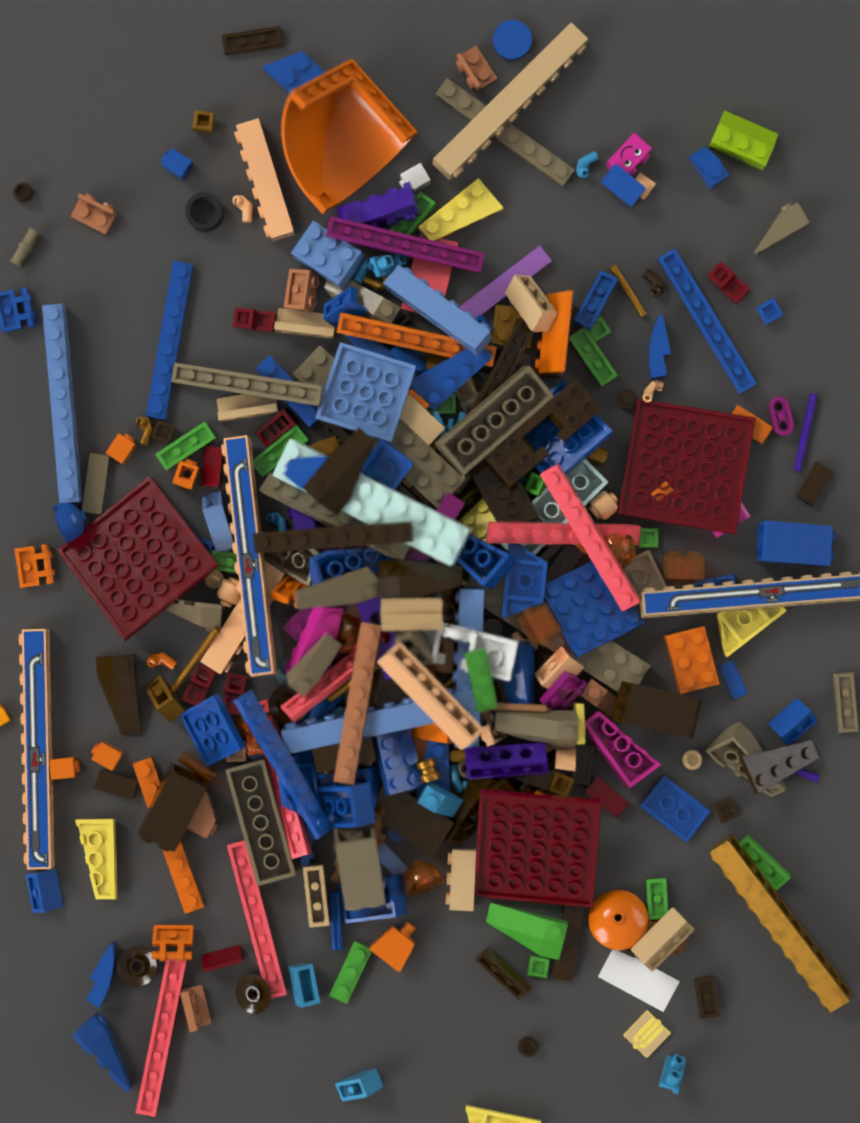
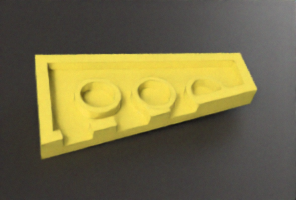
M478 178L422 223L418 230L426 239L437 241L459 229L470 226L474 222L498 213L504 208Z
M76 819V826H78L81 835L79 836L80 841L83 844L86 855V864L88 863L90 870L89 875L95 898L117 899L116 819Z

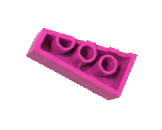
M342 606L312 609L307 619L308 623L305 629L301 631L300 639L291 652L292 656L284 666L286 673L300 661L326 632L337 640L343 614ZM332 661L325 670V672L331 668Z
M600 711L593 712L585 718V733L625 788H631L661 765Z

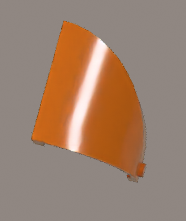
M352 58L292 90L284 106L281 122L282 144L291 173L303 193L322 214L346 200L369 182L400 153L418 132Z

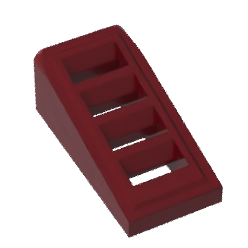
M284 408L256 431L255 434L264 446L268 448L300 422L289 408ZM283 416L286 417V419L289 421L290 424H288V423L286 422V420L283 418ZM278 420H279V422L283 425V427H284L283 430H282L281 427L278 425V423H277ZM270 426H273L275 428V430L278 432L277 435L273 432ZM265 430H266V431L269 433V435L272 437L271 440H269L268 437L265 435V433H264Z

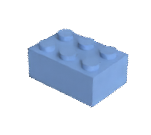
M312 221L291 254L297 261L341 290H344L365 257L361 251L349 243L325 237L327 229Z

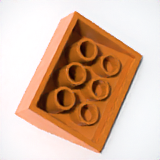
M573 291L546 295L558 312V315L549 331L542 332L541 339L537 340L536 350L540 351L539 359H535L534 370H538V376L561 378L565 372Z

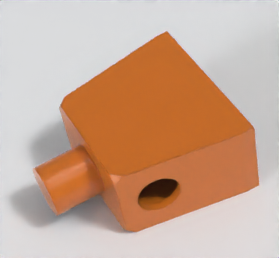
M408 921L405 922L401 929L392 925L370 945L369 950L400 973L415 945V941L410 936L416 927Z

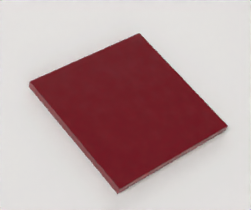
M638 398L617 515L736 535L756 418L658 401L644 402L643 399ZM665 481L669 484L667 487H660ZM671 486L673 489L667 495L663 493H658L654 497L651 495L657 488L666 490ZM657 496H663L660 500H655Z
M150 476L86 526L79 538L65 543L57 550L124 641L131 638L219 567L216 560Z
M480 789L474 897L593 908L602 800Z

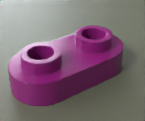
M775 397L768 405L773 430L779 436H786L794 429L789 402L784 397ZM776 404L781 405L780 411L775 409ZM780 423H784L786 425L785 430L780 429Z

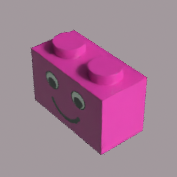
M633 133L609 159L606 166L611 170L617 164L633 177L638 171L636 167L640 163L644 165L651 157L649 153L652 148L636 133Z

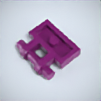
M564 671L539 700L543 705L552 709H569L573 705L574 699L584 693L588 683L584 679L580 680L576 675Z

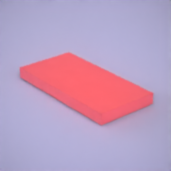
M420 233L419 238L426 239L424 235ZM446 239L436 241L458 247V242ZM414 258L411 271L415 274L414 276L418 279L423 278L429 283L431 289H438L446 295L452 267ZM402 302L401 310L419 314Z

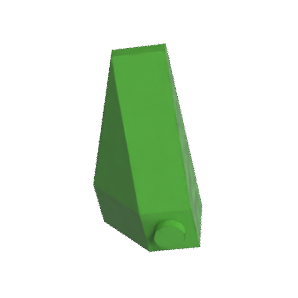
M490 902L486 919L488 924L539 956L559 960L568 921Z

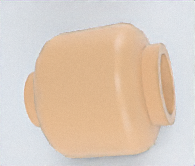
M601 491L590 500V507L588 508L597 520H606L618 511L616 503L619 500L612 492L608 494L606 491Z
M229 577V579L222 580L217 591V597L221 599L220 603L231 608L232 605H237L241 594L237 591L238 579Z

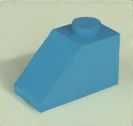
M431 781L427 782L418 798V804L434 813L454 817L463 802V799Z
M376 1068L361 1071L335 1083L342 1102L369 1097L383 1087Z

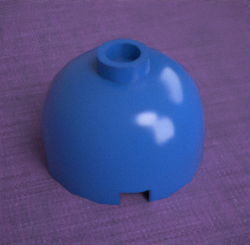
M61 503L51 507L52 511L55 512V520L65 543L74 541L83 534L85 529L84 522L87 521L83 510L79 511L76 505L72 503Z

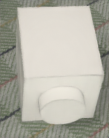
M421 163L400 174L401 181H399L401 188H404L403 183L410 181L415 192L431 184V180Z

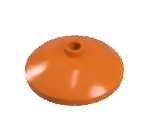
M612 890L602 894L595 900L593 908L589 912V927L594 938L601 945L612 950L632 948L646 934L649 918L644 903L636 895L625 890ZM621 915L622 920L617 922L614 920V917Z

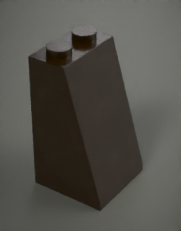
M621 681L613 720L693 739L702 699Z
M170 762L138 830V835L141 836L140 839L147 843L154 842L164 851L169 852L171 850L175 852L207 790V779Z

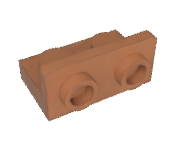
M477 45L463 54L459 53L456 55L457 61L455 64L461 73L464 71L468 77L466 82L471 89L475 88L476 92H479L497 81L496 75Z
M79 193V200L70 217L107 235L117 216V213L113 210L114 207L106 202H103V204L96 202L97 198L88 193L85 196Z
M289 269L284 308L314 312V307L317 303V288L320 284L319 274L311 270Z
M203 985L183 989L180 994L189 1031H198L200 1026L211 1024Z

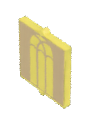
M646 1010L623 1036L633 1044L634 1049L637 1048L648 1058L671 1032L661 1024L660 1019L657 1020Z

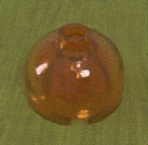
M620 534L604 537L622 570H624L633 562L636 555L634 538L625 534L626 537H620Z
M342 614L337 641L342 646L337 654L352 653L357 649L361 621L353 615Z
M422 860L410 863L411 867L406 869L403 874L402 882L406 895L409 893L410 896L423 894L431 891L430 887L436 885L437 888L443 884V878L439 869L432 863H422Z

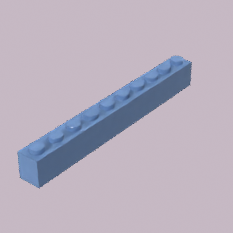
M63 304L42 305L59 503H83L66 307Z
M471 684L462 686L461 690L446 689L470 715L479 714L476 712ZM411 697L402 699L403 702L395 703L394 701L385 702L383 706L376 708L375 705H370L367 710L363 738L433 724L435 722ZM346 711L343 712L344 715L328 714L324 716V719L316 720V718L304 720L305 723L297 724V722L285 724L281 734L288 752L292 754L339 744Z

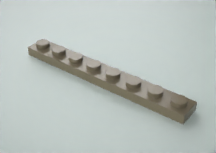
M446 78L435 96L470 121L486 107L448 78ZM509 122L504 126L505 130L498 137L494 136L496 140L562 187L575 171L571 166Z
M175 362L171 382L315 406L322 405L324 386Z
M269 473L260 488V492L329 527L367 524L343 511L335 515L316 502L308 493L273 476L272 473ZM406 543L366 545L394 560H405L412 547Z

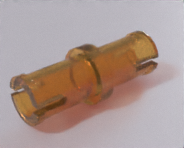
M186 751L182 753V756L188 759V761L180 757L179 763L192 770L194 775L198 774L210 784L214 781L208 774L216 778L217 772L204 765L202 760L198 761Z

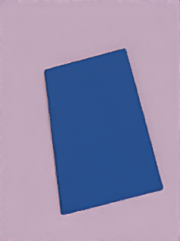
M733 660L719 666L733 699L748 693Z

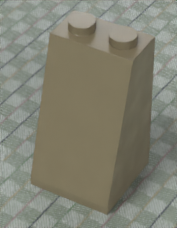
M374 823L360 827L334 828L335 847L345 910L358 911L361 908H378L381 905H386Z

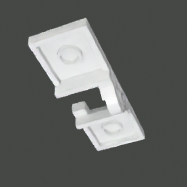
M444 622L443 630H422L425 633L434 660L433 664H445L447 654L439 652L442 636L462 640V642H470L469 652L485 648L491 677L506 681L511 680L519 641ZM463 658L460 669L468 673L466 659Z

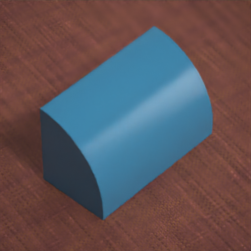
M301 963L288 966L295 1005L303 1008L319 1004L320 999L313 964Z

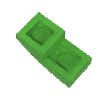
M528 472L524 476L523 488L526 493L540 497L546 484L539 474Z

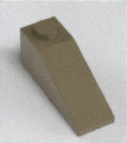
M790 202L781 208L782 212L776 217L755 249V256L803 229L810 223L798 202L794 205Z
M326 632L286 674L289 686L304 697L318 683L342 644Z

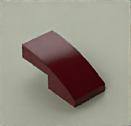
M721 261L707 275L736 305L750 292V288L737 278L735 273Z
M235 307L233 327L275 333L274 326L277 313Z
M199 663L181 701L191 706L203 702L217 672Z
M227 673L223 702L231 716L241 717V713L234 700L245 693L247 675Z
M598 776L585 791L593 799L602 800V806L616 818L630 804Z

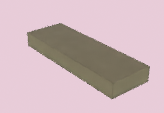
M93 453L89 455L82 510L85 513L101 515L103 512L110 456Z
M854 672L833 674L838 733L859 732Z

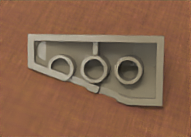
M177 600L166 609L198 626L206 627L205 631L211 632L213 627L219 629L223 627L224 605Z

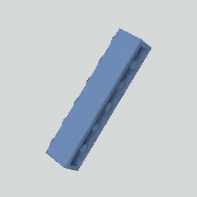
M398 265L383 282L386 290L478 356L492 340L490 327L483 322L478 323L470 312L460 310V306L455 301L450 300L449 302L438 289H431L426 280L416 278L413 271L409 268H402Z

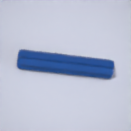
M339 891L329 892L332 949L337 951L343 949Z

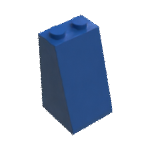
M760 521L758 522L756 562L830 566V563L834 561V551H831L832 543L835 542L836 533L833 531V526Z
M519 641L512 678L510 681L502 680L508 703L536 704L534 641ZM492 677V681L501 680V679Z

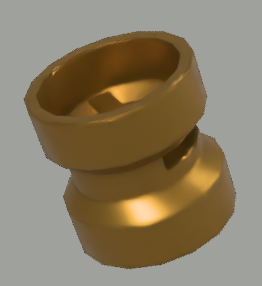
M435 758L425 759L416 763L418 770L422 771L420 776L422 783L441 777L440 772L434 768L437 764Z

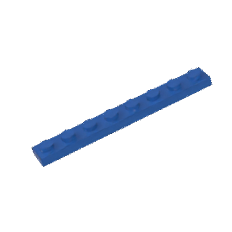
M674 248L657 259L738 394L757 384L676 249Z
M173 261L146 417L167 419L173 385L171 380L174 362H177L193 264Z
M247 691L235 699L234 703L315 839H318L334 827L253 691Z

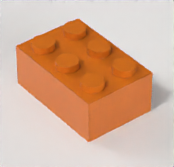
M705 626L663 636L679 694L719 684Z

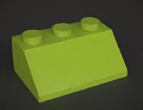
M724 110L708 147L763 170L772 153L778 133Z

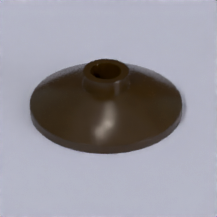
M289 685L277 688L269 699L270 714L281 724L293 722L280 707L285 701L290 700L298 693ZM306 713L299 719H297L295 722L301 721L305 717Z
M139 946L125 950L117 962V971L121 980L133 987L148 984L154 978L157 971V961L151 958L152 952ZM136 962L141 963L142 967L140 969L135 967Z
M256 974L245 975L238 981L235 994L240 1007L251 1014H259L265 1011L271 1002V990L268 983Z

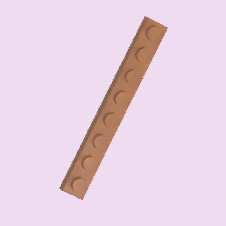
M361 622L334 776L335 782L355 784L382 630L381 625Z

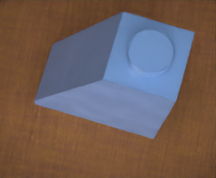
M217 491L203 495L202 510L216 553L223 551V553L232 550V543L235 542V539L231 533L230 521L222 492Z

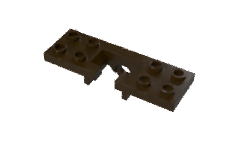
M575 379L484 458L511 488L549 455L543 446L536 450L526 439V436L530 435L536 427L550 418L560 430L556 434L557 437L564 443L601 412L602 408L579 381Z

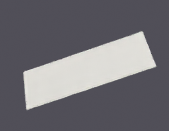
M618 950L611 951L598 975L599 978L664 1012L680 982L658 969L652 972L639 959L630 957Z

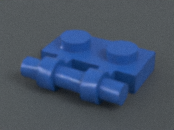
M28 287L21 288V296L16 297L14 290L0 292V326L2 333L23 329L21 321H27L28 328L36 326V315L31 305L33 300L29 294ZM23 303L25 313L19 314L18 304Z

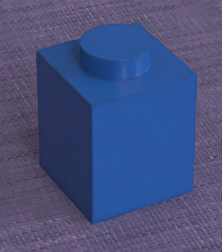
M173 148L169 152L166 151L161 159L162 167L183 181L194 165L191 159Z

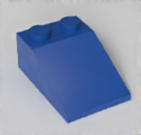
M369 783L318 787L320 805L333 827H360L375 823V812Z
M401 874L382 876L386 905H381L378 908L366 907L358 911H346L342 885L338 884L344 923L393 918L407 914Z

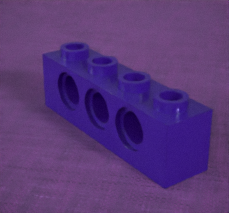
M380 596L357 604L363 622L376 624L373 621V615L376 612L381 613ZM387 631L391 636L388 643H384L380 639L377 653L378 660L395 645V631ZM381 667L385 679H391L390 675Z
M534 742L531 744L465 748L467 780L548 774L545 743Z

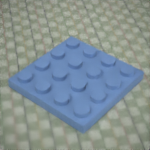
M340 342L324 389L322 405L318 407L315 419L352 431H356L360 427L369 436L392 443L417 366Z

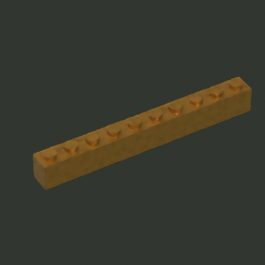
M730 834L715 844L709 852L712 860L721 867L724 876L731 880L736 892L746 900L748 908L756 913L761 925L768 929L773 941L783 949L785 957L793 962L796 971L805 978L810 990L815 991L822 1006L827 1007L831 1013L850 1002L853 992L744 848L740 846L735 836Z

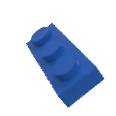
M600 270L573 323L592 331L618 282V278Z

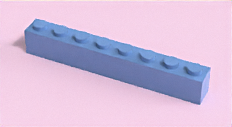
M460 586V592L456 591L455 603L459 604V611H455V623H459L461 627L483 632L484 587ZM454 639V643H458V651H454V663H457V671H453V683H457V690H461L462 686L471 684L469 673L460 669L462 659L465 658L464 653L469 652L470 642ZM480 713L471 715L480 725ZM479 736L465 748L479 747Z

